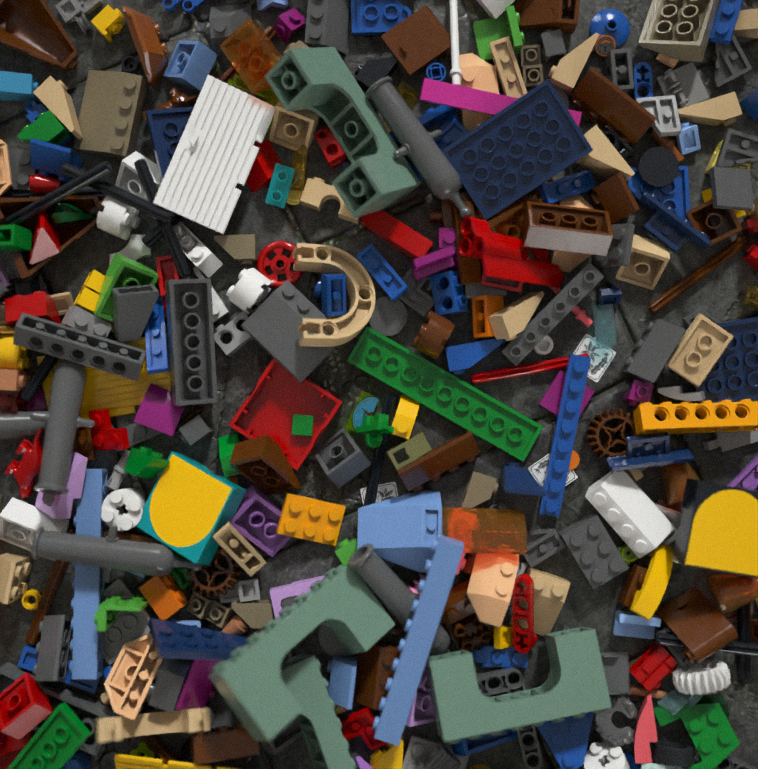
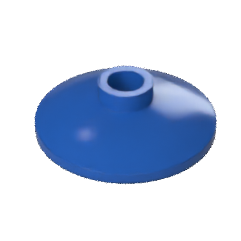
M602 10L593 17L590 23V36L595 33L600 34L599 37L609 35L615 40V48L621 46L629 36V22L625 15L617 10ZM608 24L614 25L615 28H609Z

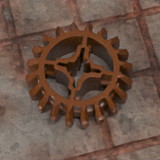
M610 408L609 412L604 409L602 410V415L599 413L595 414L598 421L590 420V423L594 426L587 427L588 431H592L591 435H586V438H592V441L588 442L587 445L595 446L591 452L594 454L599 452L597 458L602 459L604 457L606 462L608 457L626 455V438L623 435L625 426L628 430V437L638 436L636 435L635 425H633L635 423L634 417L630 418V412H626L623 415V409H618L617 413L615 408ZM613 418L620 420L612 428L603 425L606 421ZM599 431L605 436L603 446L599 440ZM610 432H617L615 435H617L618 439H611L613 436H610ZM616 443L624 446L617 452L608 451Z
M219 545L210 565H203V568L200 570L206 573L208 586L201 580L199 571L191 569V571L186 572V576L193 577L188 580V583H196L192 589L196 591L200 588L199 595H203L206 592V596L211 598L214 592L215 598L220 597V591L223 595H227L226 587L229 590L234 589L231 582L238 583L239 580L234 577L235 575L241 576L242 572L236 571V568L241 566L238 563L235 564V560L223 547L221 549V545ZM220 553L228 560L229 569L221 565ZM215 566L218 569L223 570V572L218 571L213 573L210 572V570L205 569V567L210 568ZM220 575H228L221 585L214 587Z

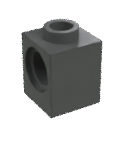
M551 28L540 34L538 44H540L543 64L561 60L566 54L561 29L554 30Z
M197 415L179 428L181 439L185 444L189 443L190 446L195 445L214 431L203 415Z

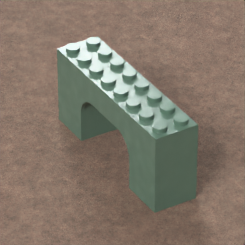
M335 47L289 49L265 75V78L287 112L308 109L317 113L326 122L349 158L351 165L332 184L354 218L395 206L421 184L404 156L398 159L394 158L393 152L399 149Z
M340 564L336 568L333 567L324 574L325 578L321 581L317 580L309 587L311 590L301 593L294 599L296 603L290 607L289 605L284 607L278 613L279 617L266 622L262 626L264 630L258 634L255 632L246 639V645L234 649L229 654L231 658L225 662L223 660L212 668L214 672L208 677L255 741H270L303 711V708L284 684L280 674V666L285 654L320 623L332 630L349 655L366 652L395 625L357 571L349 568L348 565L343 566Z
M582 626L544 634L550 662V673L547 680L537 688L493 697L484 696L479 690L471 652L460 650L429 656L425 665L438 735L444 742L447 741L448 744H455L465 737L473 740L481 738V734L485 733L498 735L503 733L502 730L510 728L511 731H518L528 724L536 727L544 725V721L548 720L561 722L567 716L581 718L587 712H593V714L606 712L605 709L612 706L596 630Z
M299 654L281 662V678L303 708V711L296 716V719L301 728L314 769H357L355 761L350 757L348 751V741L343 737L341 721L334 712V701L328 695V684L321 675V664L315 655Z

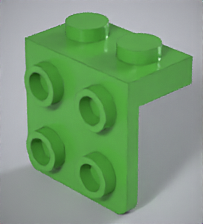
M514 5L506 7L504 15L499 16L497 19L489 18L473 23L472 28L481 59L485 61L493 60L488 46L489 42L509 36L514 54L520 53L525 39L523 32L519 30L520 16L518 12H515Z
M119 594L111 595V597L98 605V611H96L94 617L97 631H106L116 623L117 610L142 611L149 605V602L141 595H135L132 598H124V595Z

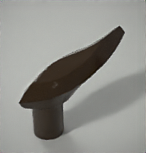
M197 404L188 405L191 411L178 424L175 432L179 431V428L194 417L200 415L203 407H198Z

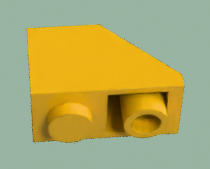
M403 734L398 746L389 743L381 750L377 749L371 755L370 766L373 769H402Z

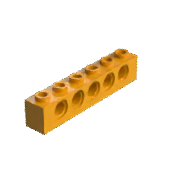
M743 399L739 402L722 400L719 403H712L711 400H706L699 403L684 401L679 404L662 402L659 405H652L650 402L641 403L633 411L636 435L663 432L668 434L757 431L758 401ZM695 413L698 414L701 419H698ZM675 414L679 415L681 420L677 419ZM655 415H658L661 418V421L657 420L655 418Z

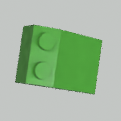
M116 253L106 272L94 315L113 322L112 288L155 285L159 275L153 268Z

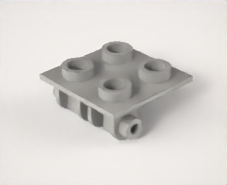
M693 62L675 70L669 69L664 72V75L656 78L664 96L675 95L678 109L710 98Z

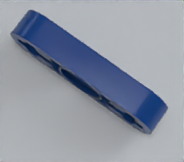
M639 62L633 68V100H636V98L653 97L652 68L646 62ZM641 68L642 72L646 73L642 77V82L639 83V81L641 80V73L637 72ZM640 87L645 88L647 96H639L637 89Z

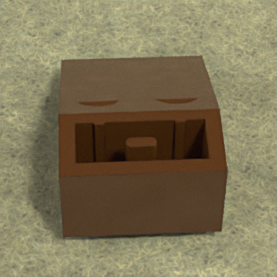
M516 0L515 12H518L520 16V25L518 26L520 29L540 31L551 28L554 30L561 29V33L573 34L578 25L580 0Z
M469 580L450 589L441 616L458 651H470L492 640L494 634L492 625L479 621L466 595Z

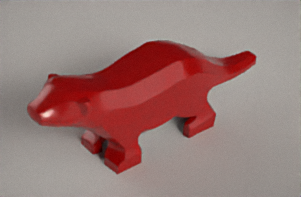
M43 428L38 430L33 444L26 438L21 442L16 454L23 452L22 460L18 463V461L13 459L4 473L5 475L10 473L14 475L19 486V498L21 500L32 495L34 478L40 472L43 452L41 436L44 432Z

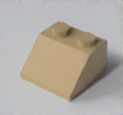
M279 101L275 108L269 140L306 155L314 137L313 133L316 132L320 116L308 109L287 112Z
M634 234L629 266H618L615 279L654 290L670 260V249L660 242Z

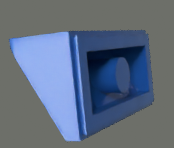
M321 274L322 313L327 317L346 315V275Z

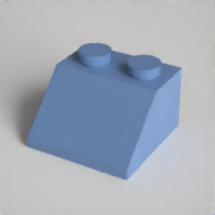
M179 40L162 76L190 90L201 91L207 76L215 66L218 54L200 41Z
M347 655L333 656L332 660H328L327 673H331L330 681L326 680L328 695L332 698L334 704L352 710L357 657Z

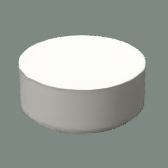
M546 335L533 348L534 351L539 355L550 353L553 349L551 337Z

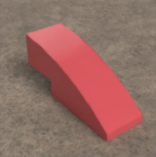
M651 693L645 696L636 720L634 734L635 764L652 763L650 742H658Z

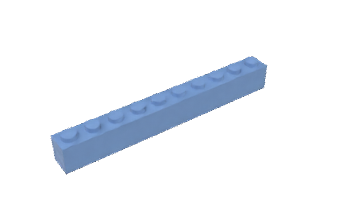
M86 469L81 498H74V504L77 506V511L74 515L76 534L103 537L104 531L107 530V524L101 518V508L104 499L108 496V486H106L108 482V469ZM72 562L73 568H75V576L72 578L74 597L71 601L74 615L70 625L73 631V639L70 642L72 660L69 665V671L72 673V679H98L103 676L104 631H97L94 617L96 611H98V605L105 601L104 570L102 567Z
M439 534L437 540L433 539L430 552H433L431 560H426L423 572H426L424 580L420 579L417 592H420L418 600H413L410 610L413 612L411 619L406 621L404 631L407 633L405 639H400L397 651H400L398 659L394 658L391 671H394L392 678L388 677L384 689L387 691L385 698L381 697L378 710H381L379 717L375 716L372 729L375 730V739L399 745L464 550V542L441 534Z

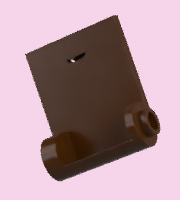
M428 6L420 8L380 37L409 76L438 56L441 58H449L451 56V36Z
M696 586L656 611L659 618L684 644L685 651L683 654L687 661L693 662L696 665L738 638V633L734 626Z

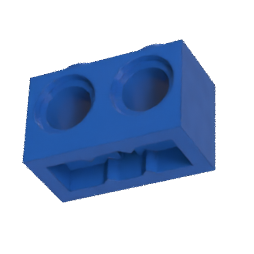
M447 271L429 276L436 314L449 316L467 311V299L464 294L463 285H460L458 271Z

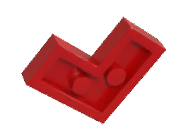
M109 408L88 410L90 420L95 422V426L91 428L94 450H124L130 448L127 428H112Z
M369 707L339 719L342 724L341 731L346 740L361 735L371 751L389 744L374 738L375 730L372 729L375 715Z

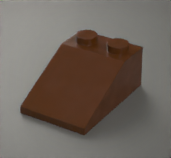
M265 435L235 443L229 465L266 495L300 488V483L281 447L271 437Z

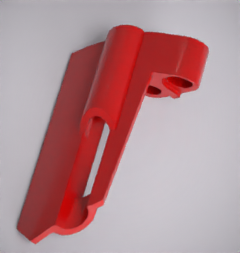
M468 216L462 220L461 233L465 237L459 244V253L461 256L482 259L485 276L560 287L565 276L558 265L552 264L549 261V251L547 249L524 246V241L521 239L491 232L486 220ZM519 248L533 250L537 261L522 259Z

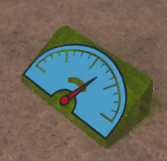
M361 391L345 428L356 432V427L362 426L363 416H373L380 399Z

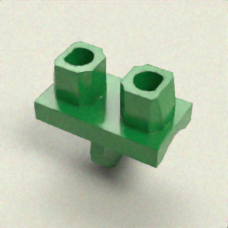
M378 413L375 414V417L363 416L362 426L356 427V433H367L365 437L366 444L370 448H377L382 443L381 435L394 433V427L388 426L389 415Z

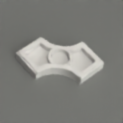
M131 234L127 246L117 253L138 262L144 257L152 256V247L148 248L142 242V238L146 234ZM116 253L110 254V264Z

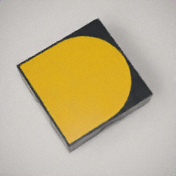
M687 478L682 502V518L676 535L672 561L688 567L758 578V490L725 486Z

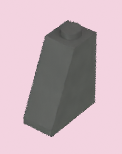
M153 284L112 288L114 335L119 342L131 343L133 340H140L159 296V291Z

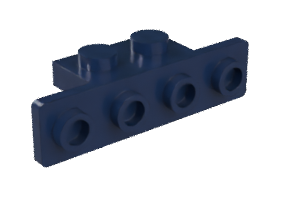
M647 192L642 195L640 201L655 212L643 229L671 251L676 253L688 238L703 250H706L712 243L707 234L694 229L690 221L677 216L675 210L660 203L656 195Z
M667 432L626 437V455L606 458L610 471L616 472L634 468L644 469L651 466L663 467L667 464L675 463L685 464L694 461V456L688 448L670 450V436Z

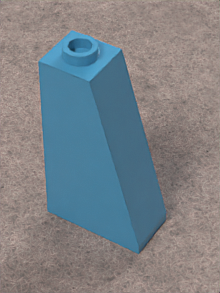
M0 71V100L31 101L33 99L34 101H39V98L33 92L41 84L32 74Z

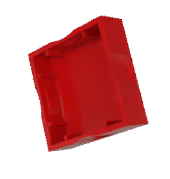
M273 358L259 378L253 393L243 402L229 423V426L248 439L268 435L281 447L290 466L295 470H299L343 402L308 378L299 383ZM293 414L314 416L312 436L292 434Z

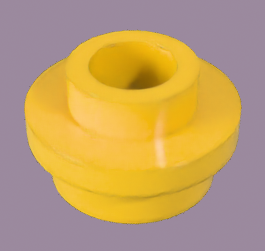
M35 589L26 591L21 599L22 605L28 610L37 609L42 594ZM31 596L35 597V603L30 601Z

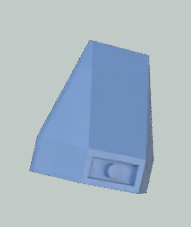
M418 490L358 508L357 549L368 543L373 544L374 551L381 559L416 572L426 573L423 570L426 560H431L433 552H430L433 539L437 540L439 534L442 535L440 491Z

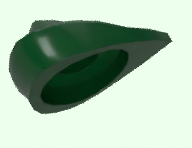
M57 203L55 212L49 216L54 226H60L97 217L98 213L89 214L72 204Z

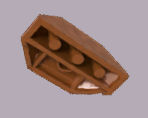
M122 6L123 14L148 83L152 89L157 88L168 65L166 55L169 54L165 42L161 43L160 36H163L158 23L154 24L151 17L127 6Z

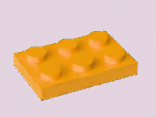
M286 492L276 533L336 546L346 506Z

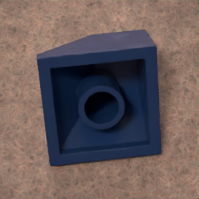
M507 462V465L501 466L499 489L503 492L547 496V492L525 468L519 467L520 463Z

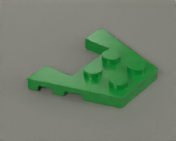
M719 703L653 708L661 727L681 718L702 761L684 769H714L740 744Z

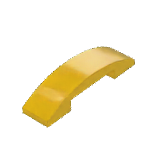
M662 542L649 552L648 556L652 558L642 588L636 591L630 609L646 620H650L657 609L672 571L673 547L670 545L665 546Z

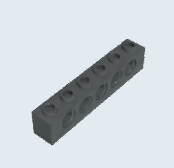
M590 262L586 264L527 324L526 328L517 334L518 337L509 342L501 353L517 366L604 276Z
M26 313L21 314L15 326L13 344L138 381L143 368L146 350Z

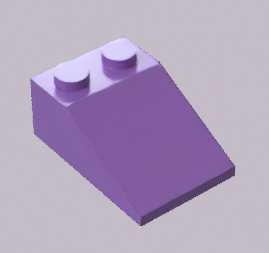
M251 484L246 489L247 491L229 523L251 542L273 557L291 536L276 533L282 509L264 492Z

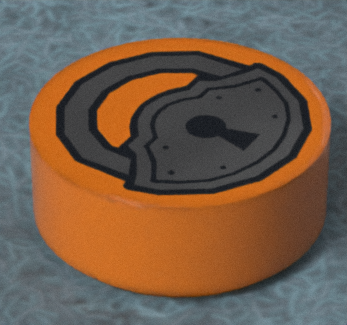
M602 35L598 37L594 48L597 54L607 56L610 50H615L616 43L613 37Z

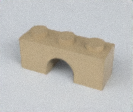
M318 177L313 179L307 178L300 198L301 205L320 211L326 200L334 199L341 205L338 213L339 218L355 224L359 223L360 217L354 218L333 184L332 186L325 184V181Z

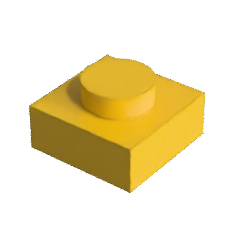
M502 625L500 628L494 627V648L504 649L513 647V626Z

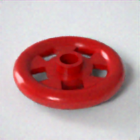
M276 241L268 244L261 250L257 258V271L273 282V285H270V287L277 289L286 281H278V275L286 274L287 280L292 285L296 284L302 277L304 271H289L291 262L295 263L296 261L292 256L295 245L285 241ZM284 249L291 252L289 258L281 255ZM274 251L277 255L270 261L267 256ZM279 261L284 262L282 268L277 267ZM271 266L274 272L271 275L266 273L265 268Z

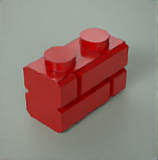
M655 642L629 668V672L650 692L652 689L656 690L662 684L661 680L676 670L678 662L662 645Z

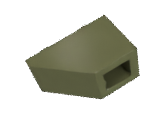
M423 432L389 449L387 453L396 470L432 449Z

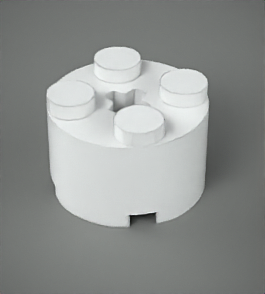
M106 196L101 204L105 206L103 212L99 211L97 215V227L102 231L127 240L132 229H136L140 223V217H138L139 210L110 196Z
M244 268L238 275L239 281L235 286L232 285L226 295L229 297V301L250 315L253 311L252 308L255 305L258 306L267 297L271 290L268 286L273 285V282L255 268H249L248 270Z
M122 488L111 492L102 504V520L108 526L112 523L117 524L118 531H125L136 527L141 520L143 507L146 503L144 494L135 488ZM124 505H126V508H125V509L128 510V512H126V513L124 512V509L122 508Z
M594 742L586 752L584 760L585 769H630L621 747L613 746L609 742Z

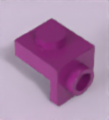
M294 7L277 17L273 29L276 35L286 44L290 41L292 34L306 27V19Z
M633 380L630 391L624 392L622 400L628 401L627 405L637 408L641 403L650 401L654 386L646 382Z

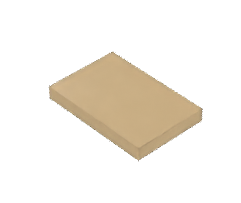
M698 313L678 342L665 366L699 388L734 336L701 313Z

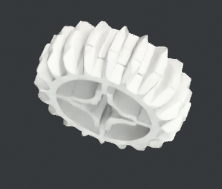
M716 659L703 660L698 665L692 662L684 668L677 665L676 670L672 672L675 689L684 694L701 695L712 692L716 693V691H722L723 688H727L731 684V676L727 664Z

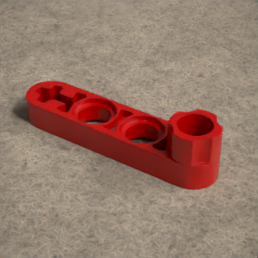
M521 574L515 579L513 586V646L517 652L526 654L537 643L538 637L534 633V581L529 575ZM521 581H523L524 585H527L524 590L523 585L520 584ZM520 599L525 600L527 602V609H524L519 605ZM519 619H524L528 623V628L521 627Z

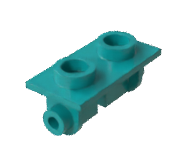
M276 163L265 203L285 208L296 169Z

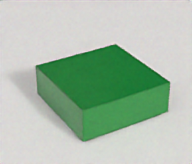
M293 414L292 434L312 436L314 416Z

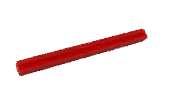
M580 354V356L589 357V354ZM569 356L472 373L470 378L472 384H479L567 368Z

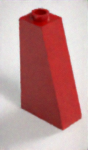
M383 210L360 216L362 218V226L412 261L429 254L432 249V241Z

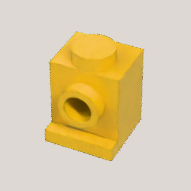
M107 5L91 22L111 43L113 41L111 37L119 33L125 24L123 22L125 16L117 8L113 10Z

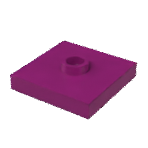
M561 370L558 371L538 404L556 416L565 378V372ZM586 385L580 415L595 392Z

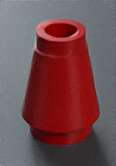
M38 173L30 175L29 189L34 191L35 194L50 193L62 186L61 180Z

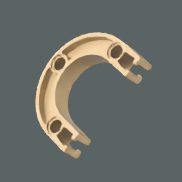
M297 243L292 252L293 259H296L293 270L325 274H345L346 290L350 299L349 312L340 318H302L298 325V333L302 334L299 339V346L333 347L349 342L361 332L374 311L375 289L370 275L356 258L339 248L322 244ZM307 331L314 332L315 334H307ZM323 331L328 332L330 336L324 334Z
M210 708L174 710L173 713L167 711L137 714L134 721L124 716L95 719V742L120 741L122 738L164 733L211 730Z

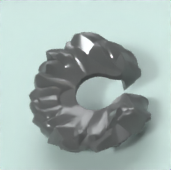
M627 694L609 695L612 707L606 708L604 713L593 715L594 726L600 737L611 742L613 746L629 745L631 742H634L633 735L635 731L630 727H615L611 717L614 712H621L625 715L627 721L636 720L637 709Z

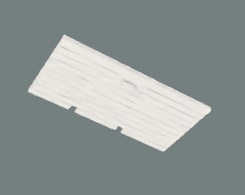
M208 75L153 204L224 234L242 192L235 187L237 183L245 185L260 149L254 146V142H263L276 107Z

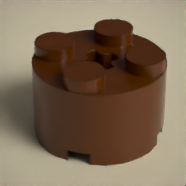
M430 310L411 347L437 359L455 324Z

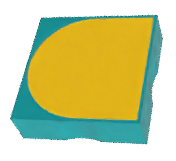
M172 451L168 458L170 463L160 473L143 507L141 520L136 526L195 564L210 565L220 545L213 538V535L234 517L247 490L225 477L214 474L206 466L187 455Z

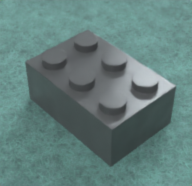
M590 513L558 532L586 583L593 590L629 569L598 515Z

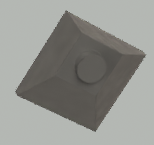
M251 3L211 7L209 17L210 32L215 47L248 45L254 42Z

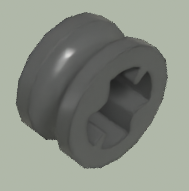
M81 13V17H74L84 34L87 33L88 29L93 30L91 23L84 13Z

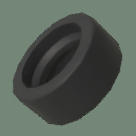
M659 740L652 743V759L663 765L689 767L693 765V747L681 742Z

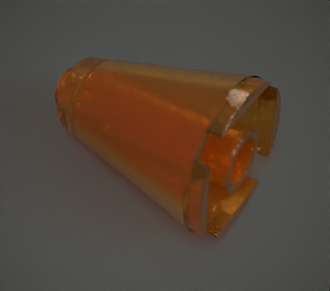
M688 462L685 464H667L661 467L667 505L670 506L683 501L687 478L700 480Z
M730 573L708 576L710 590L714 594V601L722 615H727L758 598V578Z

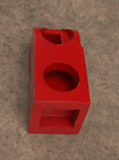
M328 126L313 133L330 169L346 162L345 153Z

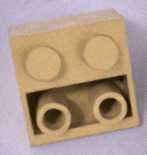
M8 552L0 555L1 603L8 605L25 595L28 588L26 579L32 567L30 563L31 557Z

